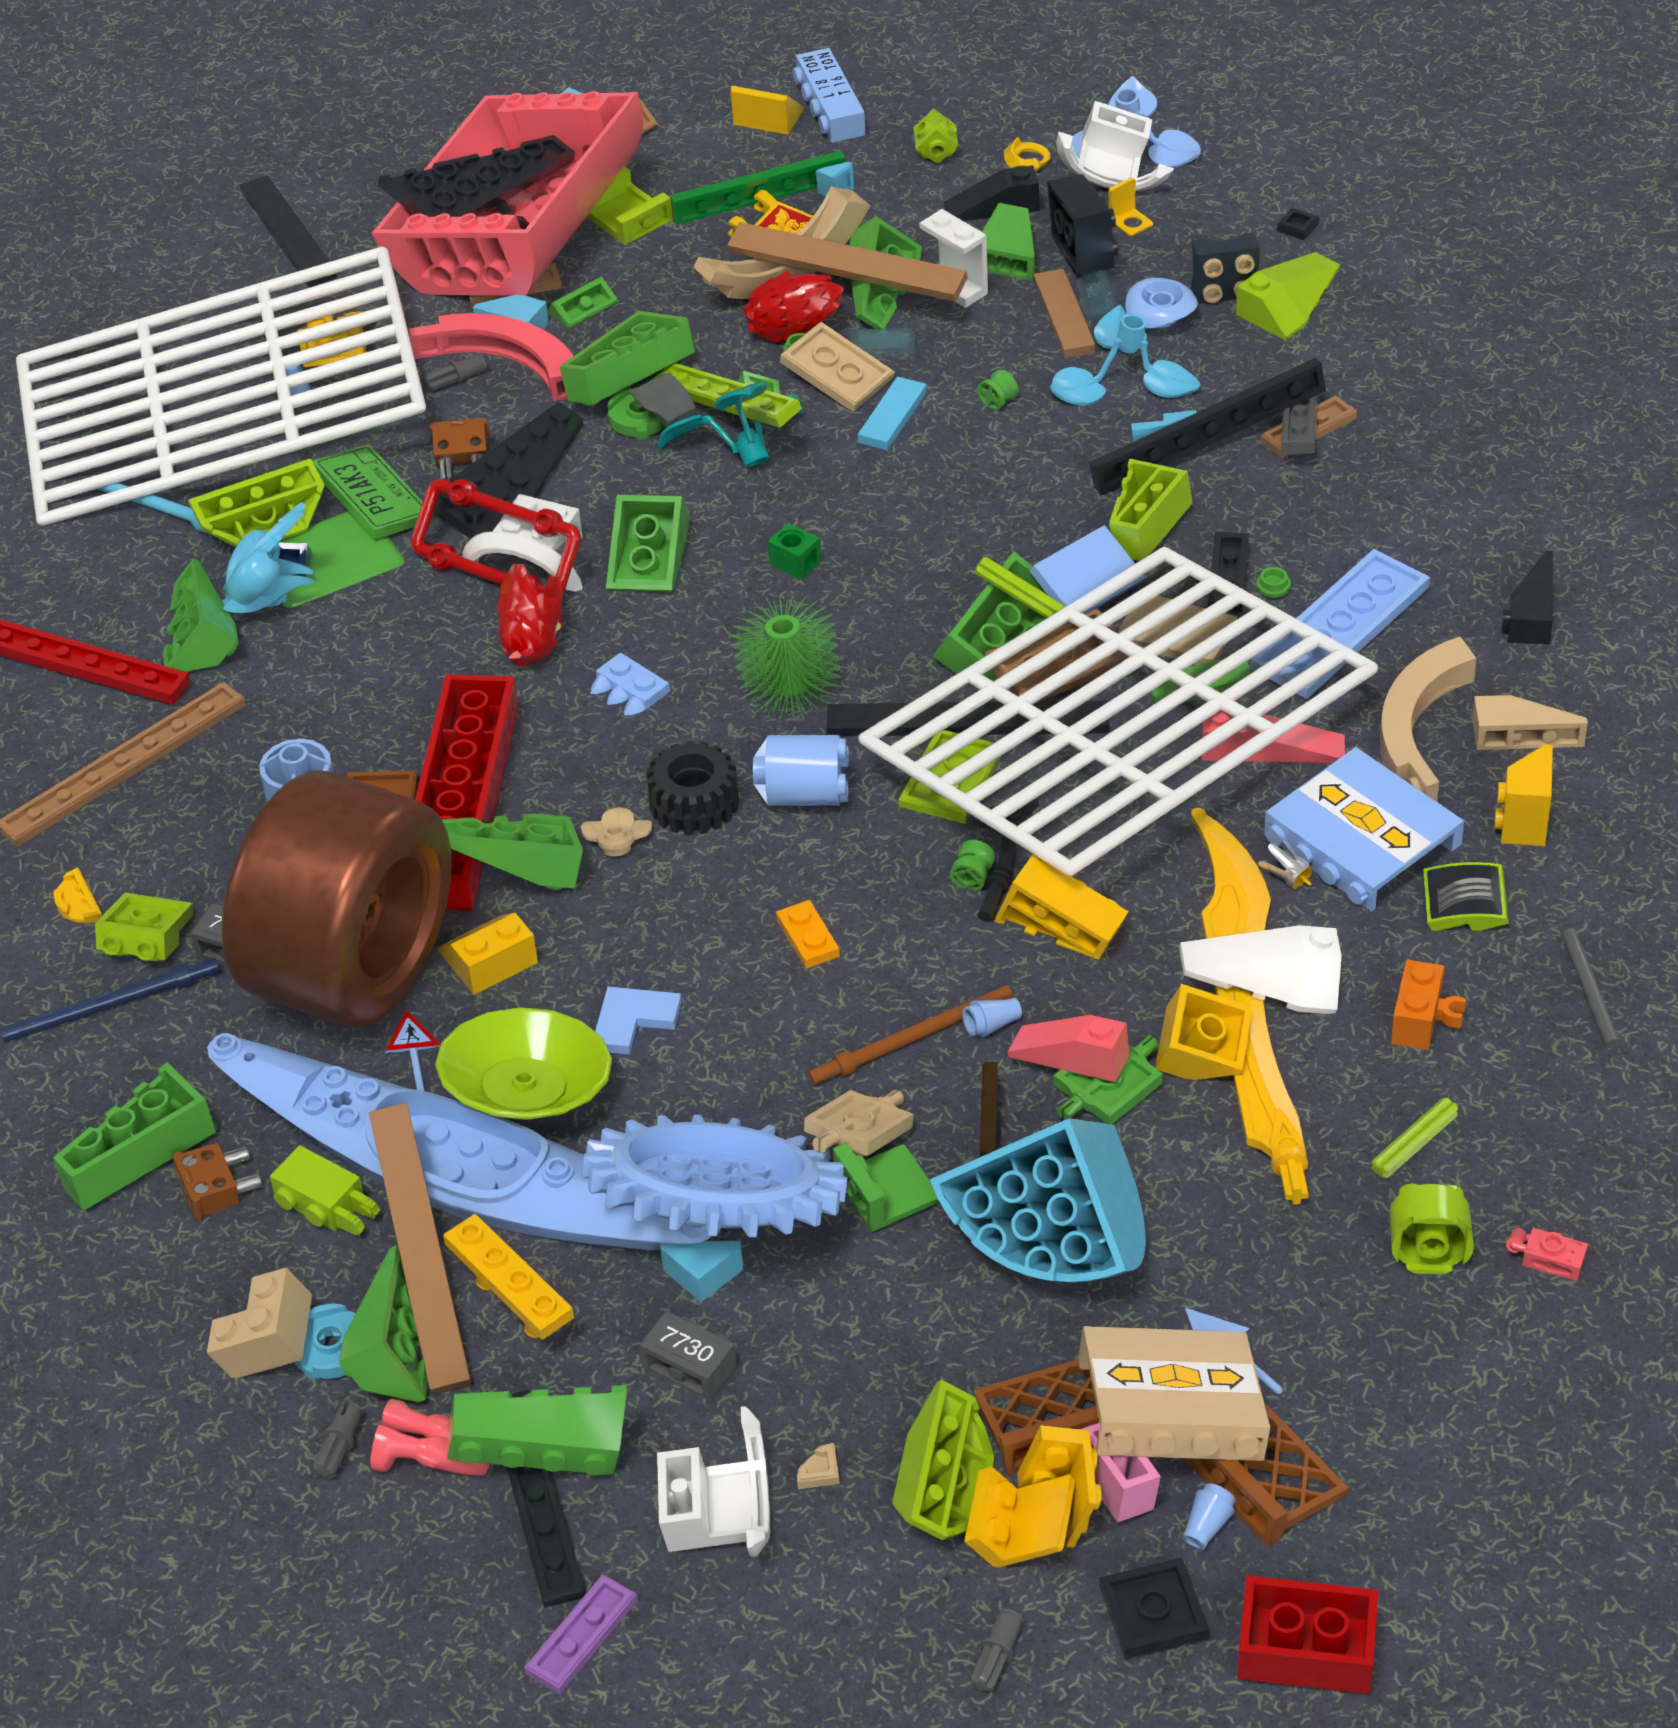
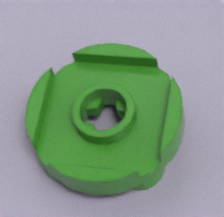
M631 387L620 390L608 401V423L620 434L644 440L666 427L650 410H646L628 392V390H631Z

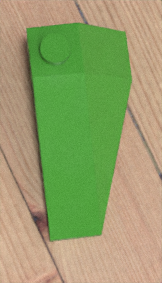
M524 814L523 821L510 822L506 816H494L492 823H483L475 818L442 820L448 832L451 849L551 890H560L563 887L575 888L583 848L570 817Z
M396 1245L389 1249L343 1337L339 1363L343 1373L349 1378L352 1377L361 1390L421 1402L426 1399L428 1378L424 1360L419 1361L417 1345H420L399 1247Z

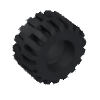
M693 741L685 742L686 744L684 745L677 743L671 745L670 750L663 749L658 753L659 757L653 758L650 762V768H647V786L652 816L655 820L658 819L659 825L663 828L670 825V831L678 833L680 829L684 830L685 835H692L693 830H699L700 834L708 833L707 828L713 827L716 830L722 827L721 821L728 823L732 819V813H736L738 808L737 802H739L735 763L731 761V756L727 752H722L721 747L717 745L710 747L707 742L702 741L699 744H693Z

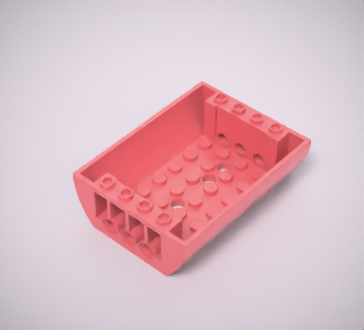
M592 91L582 94H573L572 92L547 94L542 92L536 95L514 93L511 95L484 96L424 170L432 169L434 163L476 153L479 157L490 155L493 149L501 147L505 151L520 148L522 142L555 135L575 151L574 161L507 199L506 202L515 215H501L496 207H493L478 217L473 213L465 214L461 217H450L447 213L437 215L436 217H428L420 213L413 214L397 202L372 232L378 247L388 249L392 267L420 293L428 295L512 296L518 294L526 296L638 149L643 130V114L638 92L598 93ZM516 216H523L527 219L529 225L526 229L520 228Z

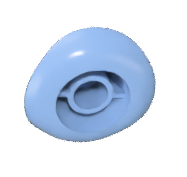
M1148 278L1137 282L1129 289L1125 302L1127 314H1136L1144 318L1146 328L1168 327L1177 322V320L1192 313L1198 306L1194 293L1186 285L1165 278Z

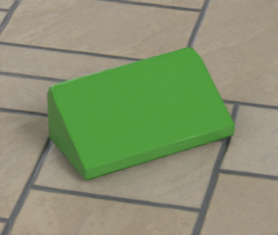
M601 276L552 302L548 313L567 328H571L618 303L619 300Z

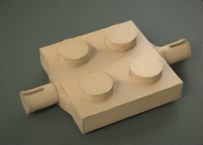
M850 1090L805 1117L804 1132L817 1136L813 1140V1147L817 1152L824 1153L832 1146L842 1145L847 1142L854 1154L868 1156L913 1128V1114L897 1108V1106L902 1105L904 1102V1096L900 1091L892 1090L884 1097L876 1098Z

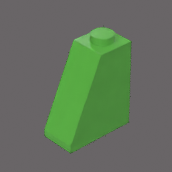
M999 203L982 233L986 234L987 272L1033 281V274H1035V252L1028 208Z

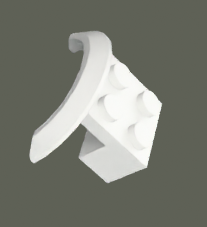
M1095 101L1084 126L1078 157L1072 147L1073 136L1058 131L1056 145L1062 162L1071 172L1076 175L1083 174L1090 183L1099 187L1109 189L1132 177L1136 181L1135 192L1149 190L1167 180L1174 168L1159 164L1153 172L1137 177L1141 156L1150 135L1152 119Z
M521 494L514 500L513 504L536 512L542 509L557 511L562 516L563 521L578 528L582 539L578 508ZM504 515L493 532L478 534L468 541L463 550V557L479 562V557L488 553L514 555L533 562L555 577L567 537L561 534L554 537L540 535L535 531L532 524ZM572 567L565 590L575 592L583 587L581 579Z
M741 1407V1424L745 1437L748 1461L705 1467L699 1447L657 1453L659 1525L668 1552L747 1542L749 1555L753 1558L759 1555L770 1537V1501L763 1437L760 1422L747 1407Z

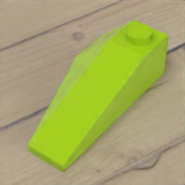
M1314 252L1257 271L1237 286L1236 315L1287 340L1307 324L1314 307H1317L1324 290L1329 287L1340 268V264Z

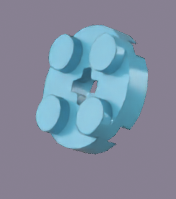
M324 1304L310 1309L303 1358L300 1361L294 1362L304 1372L305 1376L310 1379H332L345 1375L340 1367L339 1356L341 1355L343 1337L355 1316L354 1312L347 1311L345 1305ZM329 1336H333L335 1341H338L331 1346L323 1345Z

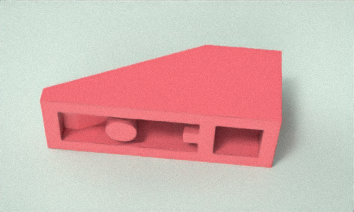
M1094 1015L1024 1025L1010 1046L1008 1057L1116 1082L1129 1058L1127 1025L1124 1022Z

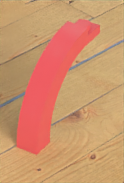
M463 313L438 316L439 324L409 328L415 359L462 352L503 356L527 366L538 374L547 385L552 401L567 399L559 366L572 358L573 354L555 336L533 324L499 315Z

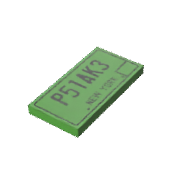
M370 444L312 460L325 486L373 539L382 538L415 527L423 501Z

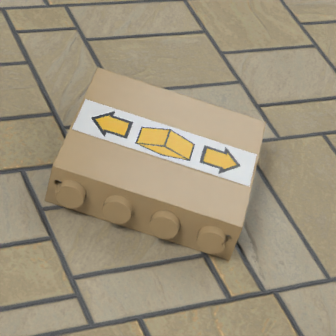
M1083 1326L1078 1362L1080 1369L1090 1370L1100 1421L1096 1446L1097 1455L1264 1461L1270 1424L1246 1332Z

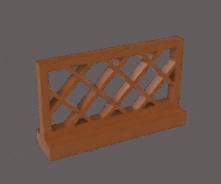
M1078 1359L973 1390V1396L976 1397L981 1415L1001 1454V1462L1007 1476L1018 1472L1040 1425L1081 1430L1100 1423L1097 1406L1085 1410L1080 1409L1085 1400L1096 1401L1090 1370L1080 1369ZM1077 1373L1089 1377L1084 1386L1066 1382L1068 1376ZM1036 1385L1050 1388L1044 1398L1027 1392L1030 1387ZM1063 1392L1076 1396L1071 1406L1054 1401L1057 1394ZM1002 1396L1011 1401L1005 1409L989 1405L987 1400ZM1020 1403L1037 1408L1032 1417L1015 1413ZM1046 1411L1062 1415L1051 1420L1041 1421ZM1007 1423L1024 1427L1007 1433L1002 1432Z
M1264 1402L1270 1427L1276 1432L1275 1438L1268 1437L1266 1448L1274 1450L1273 1460L1183 1459L1207 1484L1211 1483L1221 1486L1234 1496L1236 1500L1233 1505L1235 1513L1269 1547L1282 1538L1284 1530L1347 1495L1349 1487ZM1279 1451L1297 1453L1303 1460L1302 1466L1279 1462ZM1248 1468L1272 1472L1271 1483L1256 1480L1247 1471ZM1277 1473L1300 1477V1488L1276 1484ZM1307 1479L1324 1481L1331 1489L1325 1493L1306 1490ZM1275 1496L1299 1500V1507L1287 1512L1275 1500Z

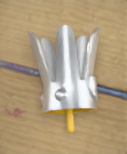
M1285 837L1282 840L1291 854L1286 850L1280 849L1275 844H1269V851L1286 870H1282L1265 861H1260L1258 865L1284 879L1287 886L1292 887L1294 890L1303 883L1310 886L1311 882L1308 879L1313 871L1312 866L1304 858L1297 856Z

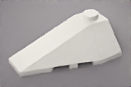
M1299 925L1180 943L1179 950L1184 976L1225 989L1231 988L1234 985L1253 991L1252 997L1263 1001L1268 996L1287 1002L1286 1008L1298 1012L1331 1014L1337 1011L1342 956L1336 928Z

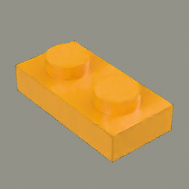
M810 900L776 911L777 922L806 969L840 957L838 945Z

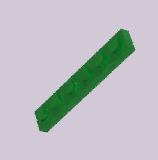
M842 151L670 195L673 221L676 225L755 205L759 200H755L754 195L759 190H765L777 199L817 188L816 171L824 167L845 163V156Z

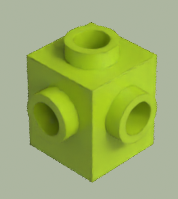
M932 109L913 127L915 148L925 159L929 158L935 163H940L946 157H950L955 152L957 146H959L956 125L935 109Z

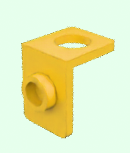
M1132 177L1110 187L1108 191V207L1114 210L1116 226L1128 236H1133L1153 226V222L1135 209L1136 181ZM1129 218H1136L1142 224L1138 227H1128L1124 224V221Z

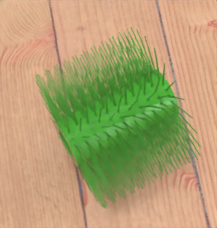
M780 599L781 615H778L777 609L774 612L771 605L770 607L776 617L772 616L771 618L765 609L763 612L770 618L769 621L757 614L755 615L766 624L742 619L757 627L739 628L743 626H732L749 632L744 634H753L744 636H757L747 638L731 635L733 638L743 640L741 642L751 643L744 645L735 643L736 646L747 647L737 648L741 650L739 654L750 656L744 657L736 653V656L739 658H747L742 659L743 662L738 664L736 669L741 671L748 669L740 676L754 678L742 679L738 676L737 679L750 680L744 684L746 687L762 682L756 684L759 686L745 696L760 691L758 689L767 686L765 688L768 689L758 699L764 698V695L775 689V691L770 693L774 694L765 705L773 700L774 697H778L780 693L781 695L774 707L776 708L783 695H785L784 705L786 699L788 704V696H790L793 711L792 695L795 696L797 703V700H799L797 694L802 695L806 701L808 700L802 694L803 691L807 692L809 696L812 695L816 699H820L808 689L832 694L817 686L835 685L836 687H841L824 681L827 679H820L824 677L842 678L840 675L830 673L831 671L822 670L828 668L837 670L836 667L825 665L838 666V669L841 667L832 663L833 659L829 658L833 657L836 660V656L825 655L832 654L830 651L837 647L836 643L825 644L830 642L831 636L821 635L830 634L833 637L836 636L834 632L823 633L827 632L826 630L831 628V625H818L827 619V616L817 618L820 620L806 625V623L814 621L810 619L817 613L814 612L800 619L810 608L807 607L799 616L793 617L800 607L798 604L795 612L793 613L792 611L791 616L789 615V609L787 615L786 612L785 615H782ZM825 627V628H822V629H818V630L812 631V629H817V628ZM746 628H758V629H761L762 631H760V630H753V629H746ZM832 674V675H828V676L817 677L818 675ZM811 682L821 683V684H828V685L812 684Z

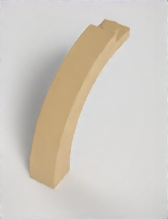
M831 186L817 212L797 234L846 244L864 219L870 205L852 190ZM698 256L693 267L703 276L702 280L706 284L717 287L728 298L749 299L757 286L763 285L770 277H778L785 271H789L791 276L813 274L816 272L758 258L730 262Z
M1460 636L1429 649L1405 667L1390 687L1382 711L1380 732L1382 765L1436 802L1438 801L1439 781L1417 750L1412 730L1419 716L1436 699L1455 688L1474 682L1476 657Z

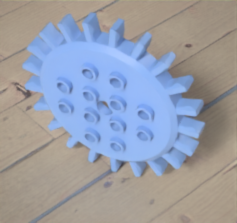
M665 1115L657 1117V1125L652 1127H646L634 1120L626 1121L625 1133L605 1128L602 1130L601 1141L589 1139L587 1142V1152L584 1153L582 1178L589 1179L588 1191L590 1194L607 1193V1207L615 1208L634 1204L633 1219L642 1221L656 1215L669 1219L670 1230L677 1231L685 1223L706 1227L708 1236H717L721 1228H742L748 1237H757L758 1227L772 1225L784 1234H790L793 1230L794 1219L814 1227L819 1226L822 1213L834 1216L838 1214L839 1202H845L847 1177H843L844 1165L841 1162H829V1149L824 1153L817 1152L815 1149L805 1150L807 1137L799 1135L784 1140L775 1136V1126L767 1125L759 1131L742 1127L740 1119L731 1118L728 1124L709 1123L704 1121L702 1115H694L692 1122L673 1123Z

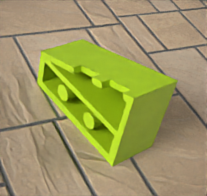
M1129 459L1128 473L1126 478H1123L1122 492L1120 497H1117L1109 525L1111 534L1131 559L1141 561L1149 556L1192 505L1188 471Z

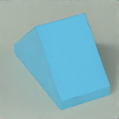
M703 1241L691 1244L660 1245L663 1271L700 1302L743 1270L741 1241Z

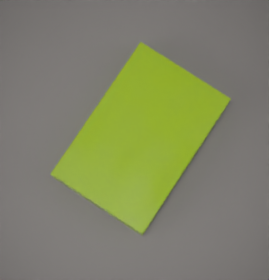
M946 730L940 731L933 736L923 756L957 736L958 733ZM977 739L929 771L938 777H942L994 743ZM1002 756L954 787L966 794L992 776ZM913 777L910 778L898 799L899 807L966 824L971 815Z

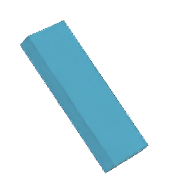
M897 377L857 434L858 443L888 451L927 393V384Z

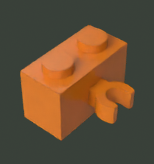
M1406 959L1393 1015L1391 1044L1429 1050L1436 1020H1440L1446 1026L1452 1028L1461 1027L1466 999L1460 996H1450L1446 999L1441 998L1444 965Z

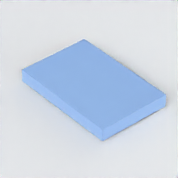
M1104 525L1038 562L1029 572L1048 596L1066 607L1135 563ZM1142 575L1083 613L1100 608L1143 582L1146 578L1145 575Z

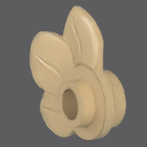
M622 807L607 810L602 815L601 821H586L581 825L583 837L586 840L598 842L603 853L608 856H621L628 853L634 840L646 837L652 831V821H634V815L631 810Z

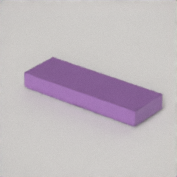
M602 1574L524 1667L525 1674L560 1695L638 1601L637 1594Z

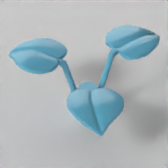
M1118 305L1108 312L1094 329L1093 336L1095 341L1100 346L1111 349L1099 374L1093 377L1085 369L1068 367L1055 374L1050 389L1058 398L1074 405L1085 406L1099 401L1106 393V389L1099 382L1103 379L1118 349L1124 353H1135L1137 349H1141L1143 366L1147 371L1143 377V383L1148 390L1158 396L1166 398L1184 396L1199 390L1201 384L1191 373L1174 362L1157 360L1152 366L1149 363L1147 353L1148 341L1146 340L1145 319L1136 314H1127L1122 306Z

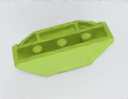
M310 458L191 498L188 503L203 531L236 547L249 532L254 530L270 531L279 523V519L283 518L301 502L306 505L304 508L305 514L281 540L307 532L325 484Z
M939 1380L907 1434L892 1502L907 1523L941 1540L966 1533L978 1470L993 1467L995 1458L985 1425L977 1412L979 1406L976 1397L943 1380Z

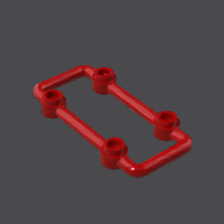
M437 479L429 484L411 536V547L416 554L428 558L433 568L443 571L455 568L500 585L508 574L459 556L456 549L449 544L437 543L431 546L424 543L439 493L441 492L449 495L450 500L455 505L470 507L475 504L532 524L535 531L540 535L554 537L561 534L566 536L567 542L555 577L560 578L562 594L564 593L581 542L580 531L576 526L563 521L562 516L557 511L542 509L536 512L479 492L477 486L468 480L458 479L450 482L445 479ZM528 574L535 590L538 593H542L545 586L542 585L540 579L535 575Z

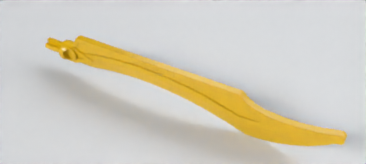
M1193 809L1191 811V820L1208 852L1215 884L1214 895L1201 915L1205 939L1264 931L1271 899L1266 882L1258 866L1248 851L1228 830L1208 816L1204 809ZM1215 985L1216 995L1253 1007L1243 1070L1240 1074L1233 1075L1246 1144L1262 1150L1271 1157L1273 1172L1281 1176L1285 1200H1292V1204H1300L1301 1199L1309 1197L1304 1171L1308 1167V1159L1299 1117L1286 1091L1272 1050L1266 1024L1264 1002L1252 997L1253 991L1234 985L1228 989Z

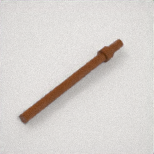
M1005 985L851 1053L846 1050L834 1055L832 1061L807 1071L808 1079L812 1085H816L839 1074L841 1077L851 1074L857 1070L859 1065L962 1021L963 1009L966 1006H970L972 1001L1013 998L1012 991L1008 985Z

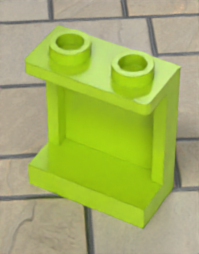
M625 167L588 214L587 218L626 245L673 220L671 198L665 193L651 198L632 184L630 170Z

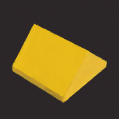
M737 86L731 87L733 125L788 135L805 108L786 95Z

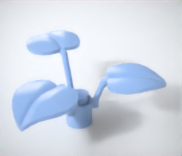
M1131 76L1115 92L1108 105L1148 118L1156 111L1157 100L1152 92L1142 86L1134 76ZM1083 130L1072 138V147L1077 157L1079 155ZM1150 130L1149 140L1154 145L1149 148L1148 154L1150 160L1157 165L1179 167L1196 159L1201 154L1199 144L1182 131L1165 130L1157 139Z

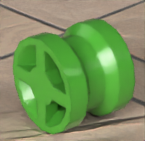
M997 370L991 375L990 379H985L979 383L977 393L983 404L998 410L1004 406L1005 400L1010 401L1017 396L1018 386L1008 372Z

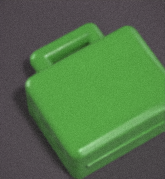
M349 511L310 525L305 533L278 542L307 543L311 549L308 568L314 571L311 575L306 574V577L313 579L314 583L291 589L285 593L287 595V602L281 603L285 607H297L400 567L404 563V557L389 536L373 539Z

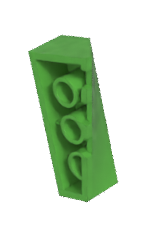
M627 1385L612 1386V1393L592 1394L591 1387L574 1388V1395L550 1396L548 1389L532 1390V1393L515 1398L512 1397L509 1391L454 1394L449 1417L447 1460L462 1461L468 1464H498L510 1468H540L552 1472L561 1470L583 1472L595 1476L614 1474L620 1451Z

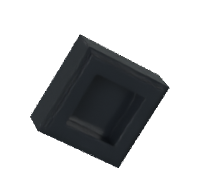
M1291 208L1277 224V232L1305 240L1319 224V217Z

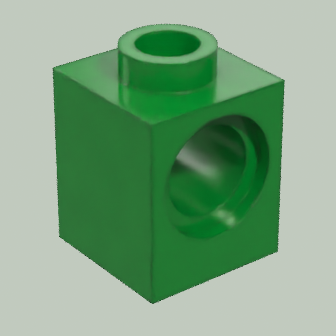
M787 523L781 530L774 533L767 541L769 565L800 580L822 562L820 538L790 523Z

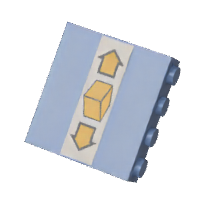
M1355 747L1265 812L1264 835L1271 844L1280 846L1291 854L1282 840L1285 837L1297 856H1301L1309 862V865L1312 866L1313 870L1320 875L1325 883L1335 885L1345 892L1353 903L1362 904L1372 912L1376 909L1377 890L1439 844L1450 851H1454L1462 845L1464 820Z

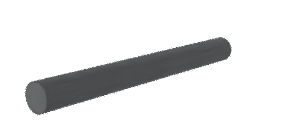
M1568 928L1562 932V937L1606 1048L1619 1047L1620 1039L1577 931L1574 928Z

